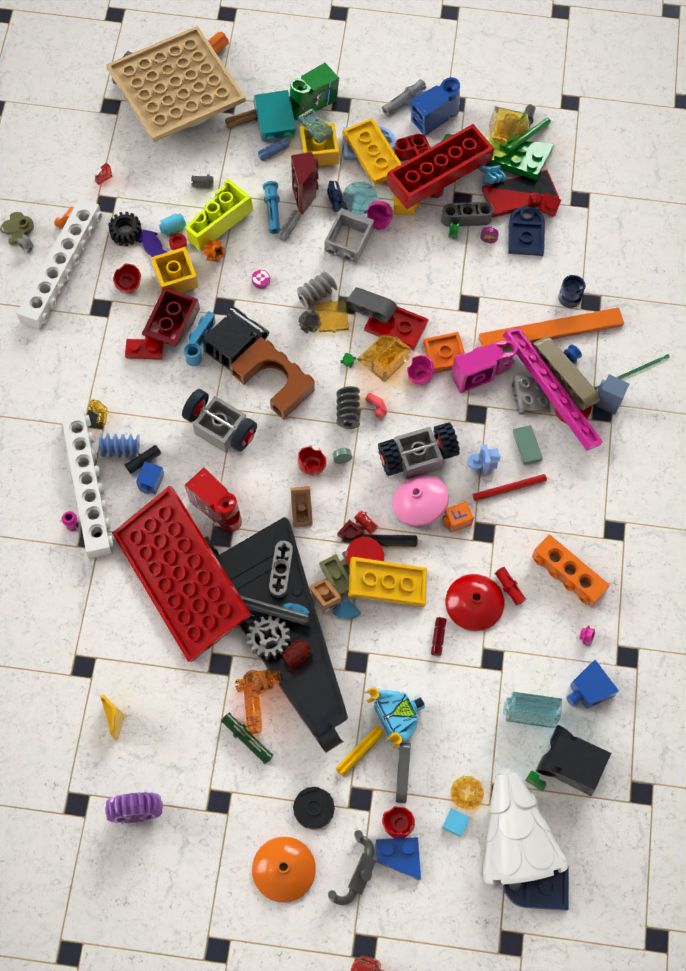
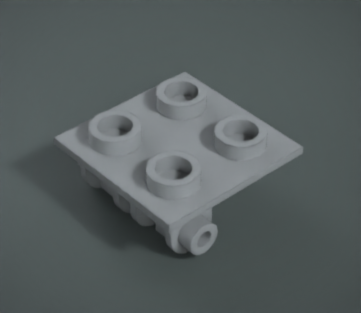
M513 375L512 387L514 389V397H516L515 402H518L516 403L517 412L520 415L526 414L527 410L550 413L549 399L533 377Z

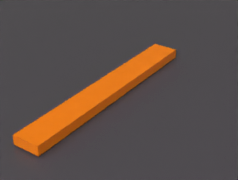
M618 307L479 333L481 347L505 341L506 339L503 337L505 331L519 327L530 343H534L546 336L556 339L620 327L624 325V321Z

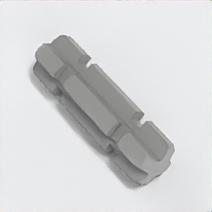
M297 210L292 211L291 217L287 219L282 227L283 229L278 233L280 240L286 241L289 234L297 225L296 222L301 218V212Z

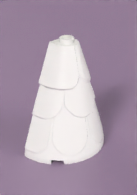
M512 768L499 770L500 773L495 774L489 808L491 815L482 871L484 882L493 885L496 884L495 880H501L502 884L528 882L553 876V871L557 869L559 873L567 870L566 857L552 835L550 827L536 807L535 799L516 770L512 771Z

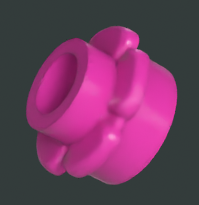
M589 625L581 629L579 639L582 640L584 645L586 643L592 644L595 629L590 628Z

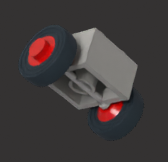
M202 389L195 390L187 399L182 410V417L189 422H194V433L225 453L230 446L239 452L243 451L253 440L257 423L250 418H246V414L216 396L207 405L209 394Z

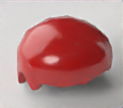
M123 264L114 273V285L121 292L131 293L135 291L141 282L139 269L132 264Z
M311 445L303 447L298 452V467L305 474L318 475L326 467V457L320 449L315 450Z
M394 806L389 811L383 813L382 824L388 835L392 838L402 839L414 830L415 819L412 812L407 808Z

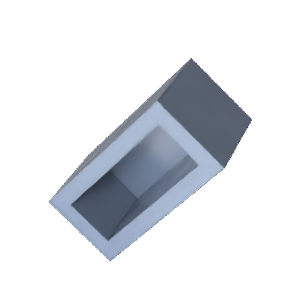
M609 374L606 380L602 379L597 392L600 401L595 406L615 415L630 384Z

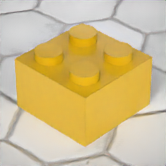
M334 123L300 126L302 153L312 152L313 157L317 158L319 166L339 164V148Z
M186 247L151 257L152 267L161 292L164 287L180 293L198 288L197 276Z

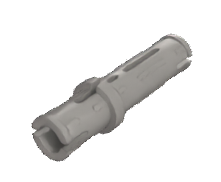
M419 79L415 84L406 87L405 91L381 107L382 112L389 116L407 101L415 98L418 93L426 89V86H424L426 83Z

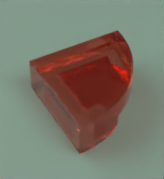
M107 162L100 167L101 171L99 174L95 175V182L98 185L113 177L111 167Z

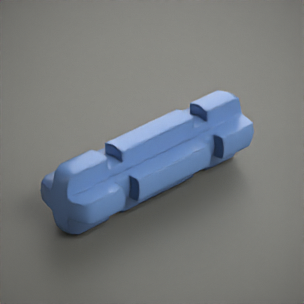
M283 138L279 140L280 142L277 141L265 147L266 149L259 150L258 157L260 160H265L268 158L267 156L270 157L282 151V148L283 150L290 146L288 139Z

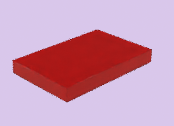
M398 307L387 323L369 317L364 331L414 351L429 319Z

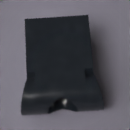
M232 306L227 316L203 337L204 352L230 370V365L260 337L266 340L270 332L259 323L249 319L238 308Z
M557 725L550 739L551 750L542 756L536 772L544 776L555 777L575 789L592 796L612 753L581 738L574 737L567 729Z

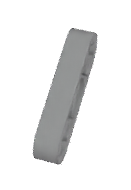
M280 541L275 546L269 590L271 595L276 598H281L287 593L293 555L292 545L288 541ZM283 547H286L288 550L285 552V560L281 559L282 554L280 550ZM280 564L287 567L286 572L283 574H279L275 570ZM278 579H281V587L283 589L276 592L273 587H276Z

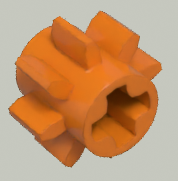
M209 240V244L203 245L202 254L207 256V261L219 262V258L224 257L225 248L221 246V241Z

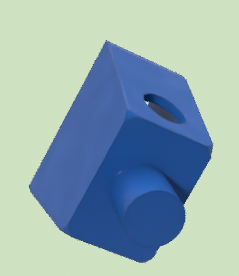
M594 660L572 681L570 688L573 692L566 699L572 707L581 702L588 709L613 698L619 690L598 662Z

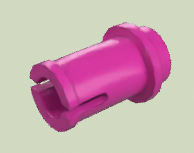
M72 511L63 514L62 523L69 531H75V526L77 528L79 526L77 515Z

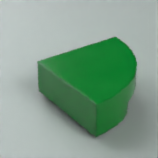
M530 771L525 781L543 792L547 785L546 782L540 780V775L536 772Z

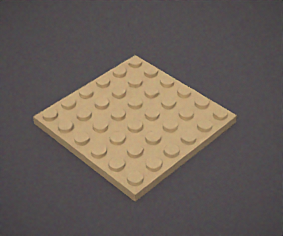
M198 26L106 64L107 70L152 142L246 102L244 94Z

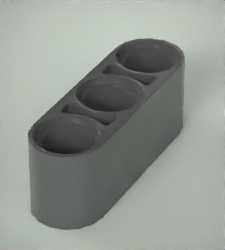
M488 202L446 204L442 210L441 222L447 227H450L451 222L454 224L460 223L459 226L488 225L492 220L494 208Z
M358 287L353 290L345 302L351 310L385 323L389 321L398 308L391 299Z

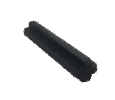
M362 534L360 536L370 537L381 546L416 547L418 543L416 535Z

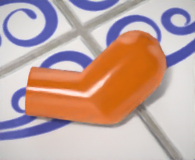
M70 207L62 218L57 217L54 225L59 227V229H63L74 207Z

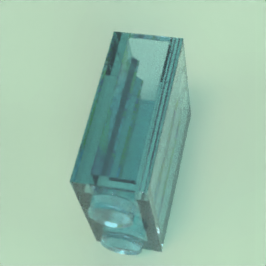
M513 691L510 698L507 697L506 702H504L503 715H506L507 722L555 728L561 719L562 698Z

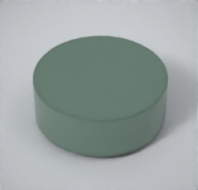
M348 448L337 449L332 454L334 462L338 464L349 462L352 459L351 450Z

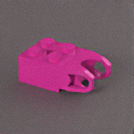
M509 340L495 342L484 347H477L469 353L457 355L454 358L451 376L459 392L463 393L494 381L495 376L509 370L515 362L513 357L518 351L515 342ZM510 345L513 347V352L505 353L503 352V347ZM507 360H510V364L503 365Z

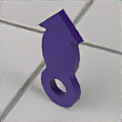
M143 229L138 242H143L144 250L151 257L167 253V251L162 249L161 241L156 237L158 233Z

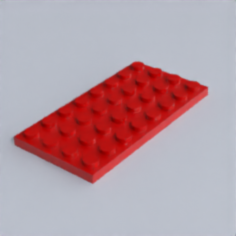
M168 486L112 532L188 662L194 661L251 616L250 611L173 487Z

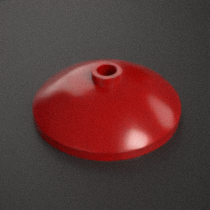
M468 574L456 579L450 585L445 598L446 610L451 620L459 627L469 631H483L494 626L501 618L505 605L500 587L492 579L480 574ZM473 596H478L480 600H474Z

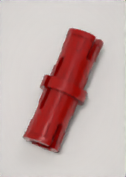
M505 566L494 573L501 582L504 592L508 593L516 606L526 600V597L517 586V581L513 580Z

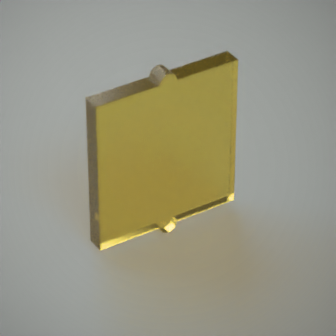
M330 300L329 302L316 303L319 332L332 331L335 333L336 331L349 330L346 301L333 302Z

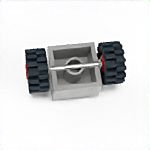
M448 422L434 426L433 432L431 427H427L378 443V452L387 476L403 472L405 479H409L416 475H423L442 469L443 459L459 455L460 447L458 446L459 442L457 441L455 430L452 424Z

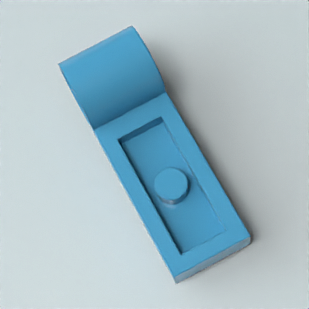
M210 311L200 318L198 327L190 333L189 342L184 348L185 359L190 366H197L202 362L200 346L203 343V337L211 331L216 323L215 314Z

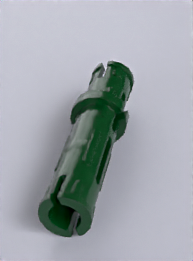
M230 712L223 717L221 723L233 733L235 739L238 738L264 764L271 760L274 755L246 729L247 726L245 724H241ZM234 725H235L238 729H240L246 736L244 737V736L234 727ZM249 740H251V741L261 750V752H259V751L249 742Z

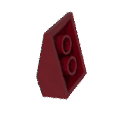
M164 287L142 335L177 347L200 310L198 299Z

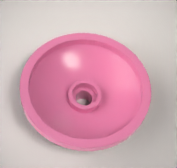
M416 475L405 480L396 489L392 499V508L397 518L404 524L425 526L443 515L449 503V493L445 484L439 478L432 475Z

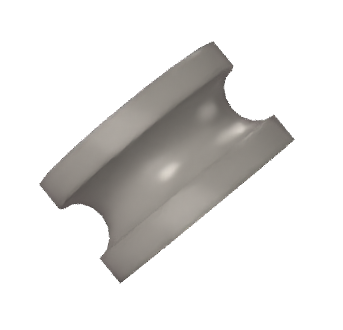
M24 234L22 239L18 238L16 240L21 249L26 253L29 252V248H34L31 240Z

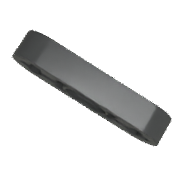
M411 743L400 744L396 803H406Z

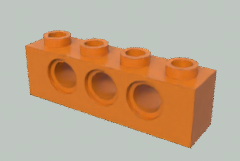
M550 534L537 546L532 554L533 560L537 565L546 568L551 577L559 579L564 587L579 596V600L585 605L592 607L610 586V584ZM550 557H556L558 562L551 561ZM565 569L572 570L574 574H567L565 572ZM580 582H586L589 587H582Z

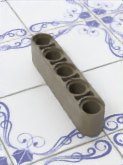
M546 336L532 343V346L580 410L583 411L600 401L599 394L550 337Z

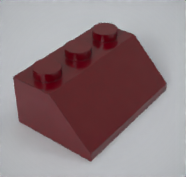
M312 152L291 155L292 189L298 211L301 212V215L304 214L316 198V190L319 189L317 181L319 179L317 171L319 165L317 158L313 157Z

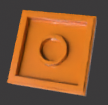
M459 332L423 339L426 355L432 360L435 373L452 370L454 358L461 353H465Z

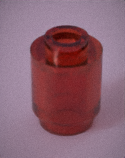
M297 639L283 651L284 654L281 657L290 668H293L311 654V646L305 639L302 641Z

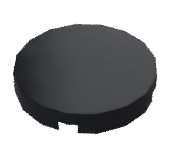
M308 787L302 790L295 798L293 805L294 816L304 828L311 830L321 829L328 825L333 818L335 811L334 800L326 790L319 787Z

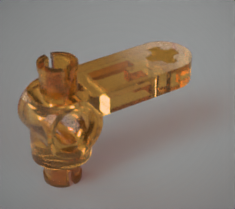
M269 669L262 671L250 670L244 674L243 679H236L235 684H239L235 686L237 692L244 691L246 722L251 734L262 731L260 694L273 689L275 684H281V679L278 680V678H281L279 671L271 673ZM259 678L258 684L254 686L255 680Z

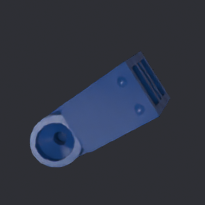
M453 77L446 78L440 86L436 85L410 100L411 121L424 136L448 121L449 117L458 115L460 107L459 80Z

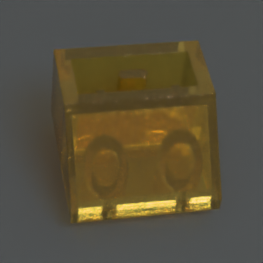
M381 335L357 360L385 383L409 359L411 348L397 337Z

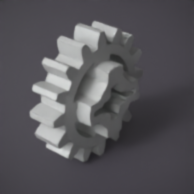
M271 616L268 617V620L261 617L260 623L256 620L254 621L255 627L249 626L250 633L247 634V639L249 640L247 642L248 647H252L251 652L253 654L257 652L258 658L265 655L266 660H268L269 656L272 655L274 659H277V653L283 655V648H289L287 643L291 642V638L288 636L290 634L289 628H286L285 622L280 624L278 617L275 621L272 620ZM278 630L281 632L282 638H280V636L277 635ZM256 637H257L258 640L260 641V642H259L260 645H258V644L256 643V641H255Z

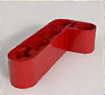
M414 134L398 139L395 142L394 152L400 161H406L430 148V145L423 134ZM444 188L431 195V197H441L444 193Z

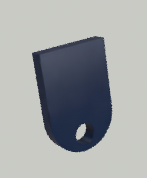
M522 206L515 209L509 219L508 254L543 256L545 241V219L543 214L530 206ZM528 213L531 217L525 218L522 214Z
M569 866L567 870L561 873L558 872V869L554 870L553 876L521 882L520 889L517 891L512 890L509 884H504L505 894L513 904L522 908L567 911L569 910Z

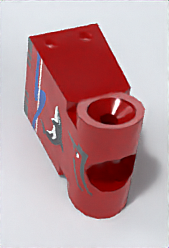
M203 467L184 485L190 503L211 520L217 522L223 530L227 532L238 530L242 524V519L236 497L229 493L227 488Z

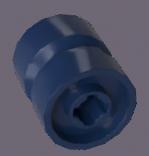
M569 275L564 278L558 295L559 302L567 308L578 306L586 287L585 281L577 275Z

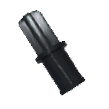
M154 445L142 454L138 453L137 457L125 463L124 466L132 474L143 466L144 461L150 462L161 455V451Z

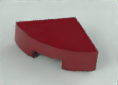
M349 519L339 530L337 536L346 540H353L364 534V530Z

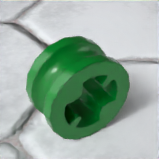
M451 222L449 238L454 236L457 239L460 223L454 224Z

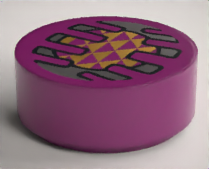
M485 227L481 230L480 238L486 243H495L498 240L499 232L493 227Z

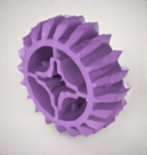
M153 792L117 795L106 801L105 815L107 820L112 823L144 822L161 816L163 801H161L159 794Z

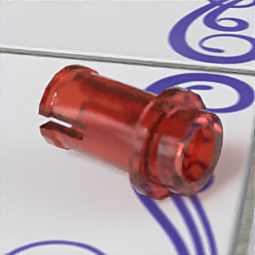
M361 510L354 517L355 523H359L369 534H372L379 527L367 516L366 511L363 512Z

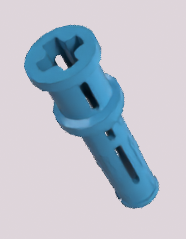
M267 181L263 184V189L265 190L264 202L267 204L269 232L277 234L281 230L278 213L280 197L277 194L279 186L275 181Z

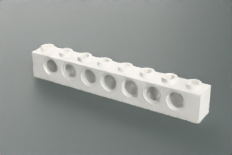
M81 198L77 201L17 312L20 323L41 329L42 325L47 322L50 310L55 307L58 295L62 294L66 280L70 279L74 265L78 264L79 256L86 249L87 241L93 235L95 225L102 218L99 204Z
M83 409L61 413L86 553L89 559L112 554L111 547H114L112 535L109 536L108 529H111L109 517L105 518L104 514L108 510L106 501L101 498V494H104L102 483L98 482V477H101L99 466H95L94 460H98L96 449H92L91 443H94L93 433L88 430V426H91L89 415L85 416ZM85 446V449L78 450L79 447ZM84 463L89 464L87 467H81ZM92 480L90 484H84L85 481ZM91 497L96 498L93 502H87ZM93 515H99L95 520L90 519ZM97 532L102 533L100 537H93Z

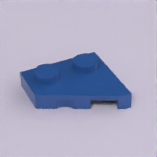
M418 837L376 839L378 863L389 866L416 880H421Z

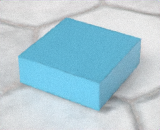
M451 808L442 829L462 837L470 817Z

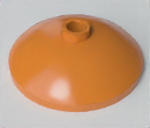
M277 837L267 841L257 851L252 864V876L256 887L265 897L276 902H291L302 897L312 886L316 873L315 860L309 848L301 841L291 837ZM283 863L288 866L285 871H281L279 868Z

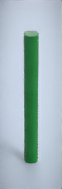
M545 118L508 145L505 151L511 153L550 124V118Z

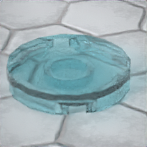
M351 183L343 192L344 206L356 214H366L368 206L372 202L377 201V192L369 183Z

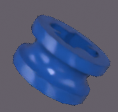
M569 345L568 349H565L563 352L572 363H576L582 357L581 351L575 345Z

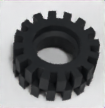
M126 211L124 215L122 212H119L120 216L115 214L114 219L111 217L108 224L111 239L116 244L119 242L120 246L125 243V246H128V243L134 245V240L138 242L142 233L140 220L137 216H134V213L129 215V212ZM128 225L132 227L129 232H119V228Z

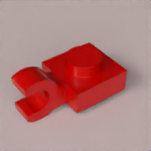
M533 192L528 201L539 205L538 210L554 217L556 216L561 199L547 193L543 194L542 197L540 194Z

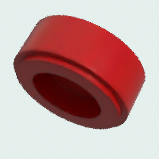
M182 234L172 235L169 239L171 250L187 247L186 237Z

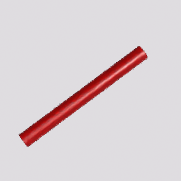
M545 474L477 492L472 494L474 501L542 483L547 481Z

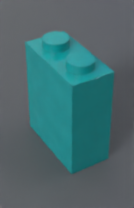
M288 90L254 95L253 103L261 141H273L281 137L288 139L294 136L296 125Z

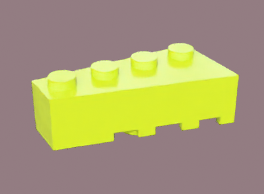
M228 178L224 182L225 185L215 192L214 198L205 204L203 211L198 212L186 227L189 242L199 251L204 249L203 245L209 244V240H216L253 212L251 197Z

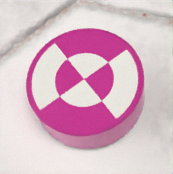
M265 270L255 271L252 274L253 285L257 288L267 287L270 283L268 272Z

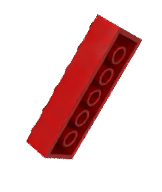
M472 124L390 170L387 173L386 185L404 207L409 209L490 162L494 147L476 126Z

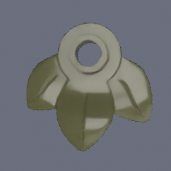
M21 212L11 213L10 220H6L0 226L1 232L9 234V244L17 243L16 240L18 238L22 239L23 234H28L34 229L33 220L28 216H24Z

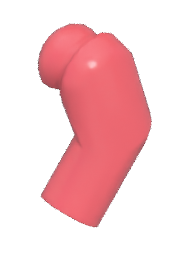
M368 393L365 400L377 408L374 412L375 416L383 418L387 414V408L383 399Z

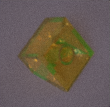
M497 106L494 107L489 123L490 139L494 142L508 143L529 131L528 113Z

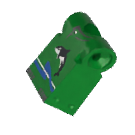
M326 63L301 76V79L295 78L291 80L289 94L294 120H301L306 117L308 112L313 113L337 101L339 77Z

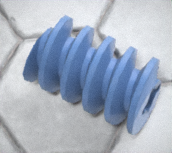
M100 433L99 451L102 457H105L108 453L109 457H113L116 454L120 458L123 453L125 458H128L130 454L132 458H135L139 453V434L133 440L132 434L129 435L128 439L125 438L124 434L121 435L120 439H118L117 434H114L113 439H111L109 433H107L105 439H103Z

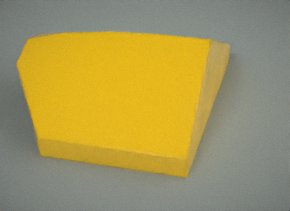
M104 694L100 695L110 734L114 741L118 740L125 716Z

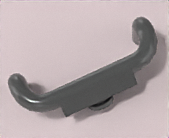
M361 830L355 831L354 838L365 846L366 853L361 855L348 885V894L342 897L337 895L334 890L328 892L329 900L338 905H347L355 899L357 894L362 895L367 882L372 877V870L376 863V860L373 859L374 845L370 839L363 835Z

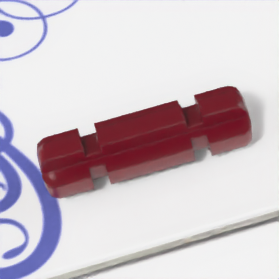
M437 617L435 621L433 645L431 648V655L441 656L445 635L444 628L447 621L443 617Z

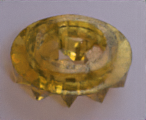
M463 775L453 783L451 797L458 807L473 809L482 802L484 788L480 780L475 779L473 776ZM470 784V791L473 792V795H469L465 800V793L462 792V789H466Z

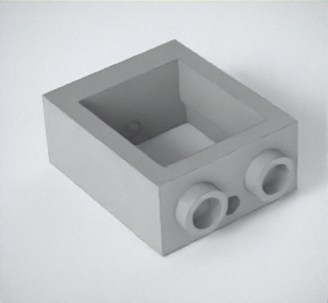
M341 208L325 239L324 251L330 255L342 257L346 261L357 263L374 230V220ZM342 225L364 233L356 250L334 243Z

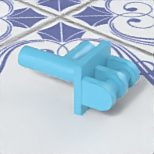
M483 165L478 168V170L485 174L484 185L506 180V175L500 170V165Z

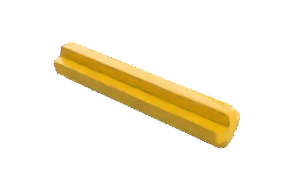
M375 726L336 767V771L341 776H345L383 736L384 732L382 729Z

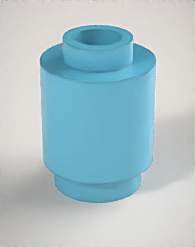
M175 213L160 220L159 228L163 235L171 236L182 231L187 225L183 215Z

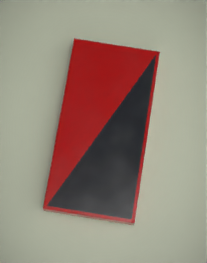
M548 170L541 171L537 180L519 176L502 182L483 185L481 189L486 202L490 203L494 208L492 217L512 213L515 209L522 206H539L528 201L533 192L540 194L542 197L543 194L547 193L559 198Z

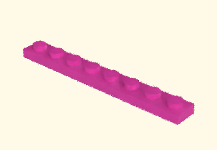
M517 327L505 331L503 337L506 340L515 342L518 348L516 355L586 451L599 447L603 441L521 329Z

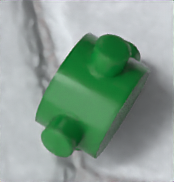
M345 353L343 360H340V362L351 368L356 357Z

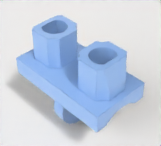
M481 445L479 454L469 456L468 466L472 470H480L482 468L481 475L487 476L489 470L497 469L498 467L497 461H500L498 448L488 450L487 445Z

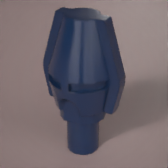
M330 180L327 194L333 211L338 212L340 211L339 203L342 201V192L339 183Z

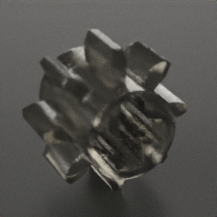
M314 310L311 313L303 312L298 320L300 329L306 334L309 331L312 333L316 332L321 326L319 314Z

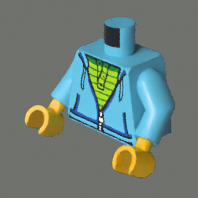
M373 687L364 692L371 695L367 699L368 703L377 700L374 702V709L388 735L387 741L390 740L395 743L392 748L395 749L399 744L409 740L417 728L419 718L416 712L425 708L422 698L419 697L410 701L406 693L401 694L399 691L377 690Z

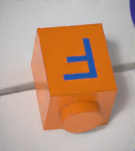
M466 501L446 508L442 520L445 527H448L450 532H454L471 526L474 517Z

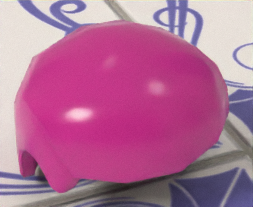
M381 200L372 202L366 211L367 218L374 220V228L378 230L385 229L393 217V210L390 204Z
M425 355L413 357L411 365L407 367L408 378L413 384L425 385L430 382L435 375V367L432 360Z

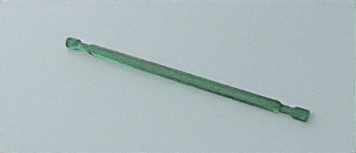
M667 354L616 378L622 379L670 356Z

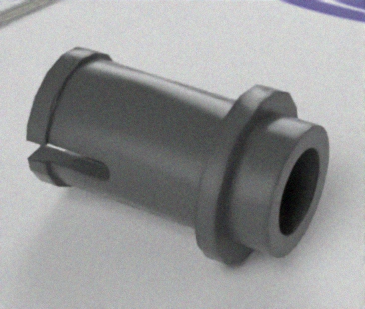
M207 174V176L192 175L191 181H193L191 183L192 187L210 188L214 185V178L210 174Z

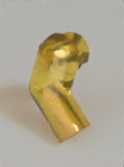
M92 399L88 404L89 408L97 414V425L104 426L107 420V407L99 400Z

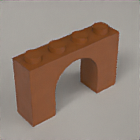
M260 337L230 365V372L243 385L263 369L273 368L283 372L288 379L287 383L270 399V408L284 420L315 391V382L310 375H305L296 363H291L283 352H278L269 340L266 341Z

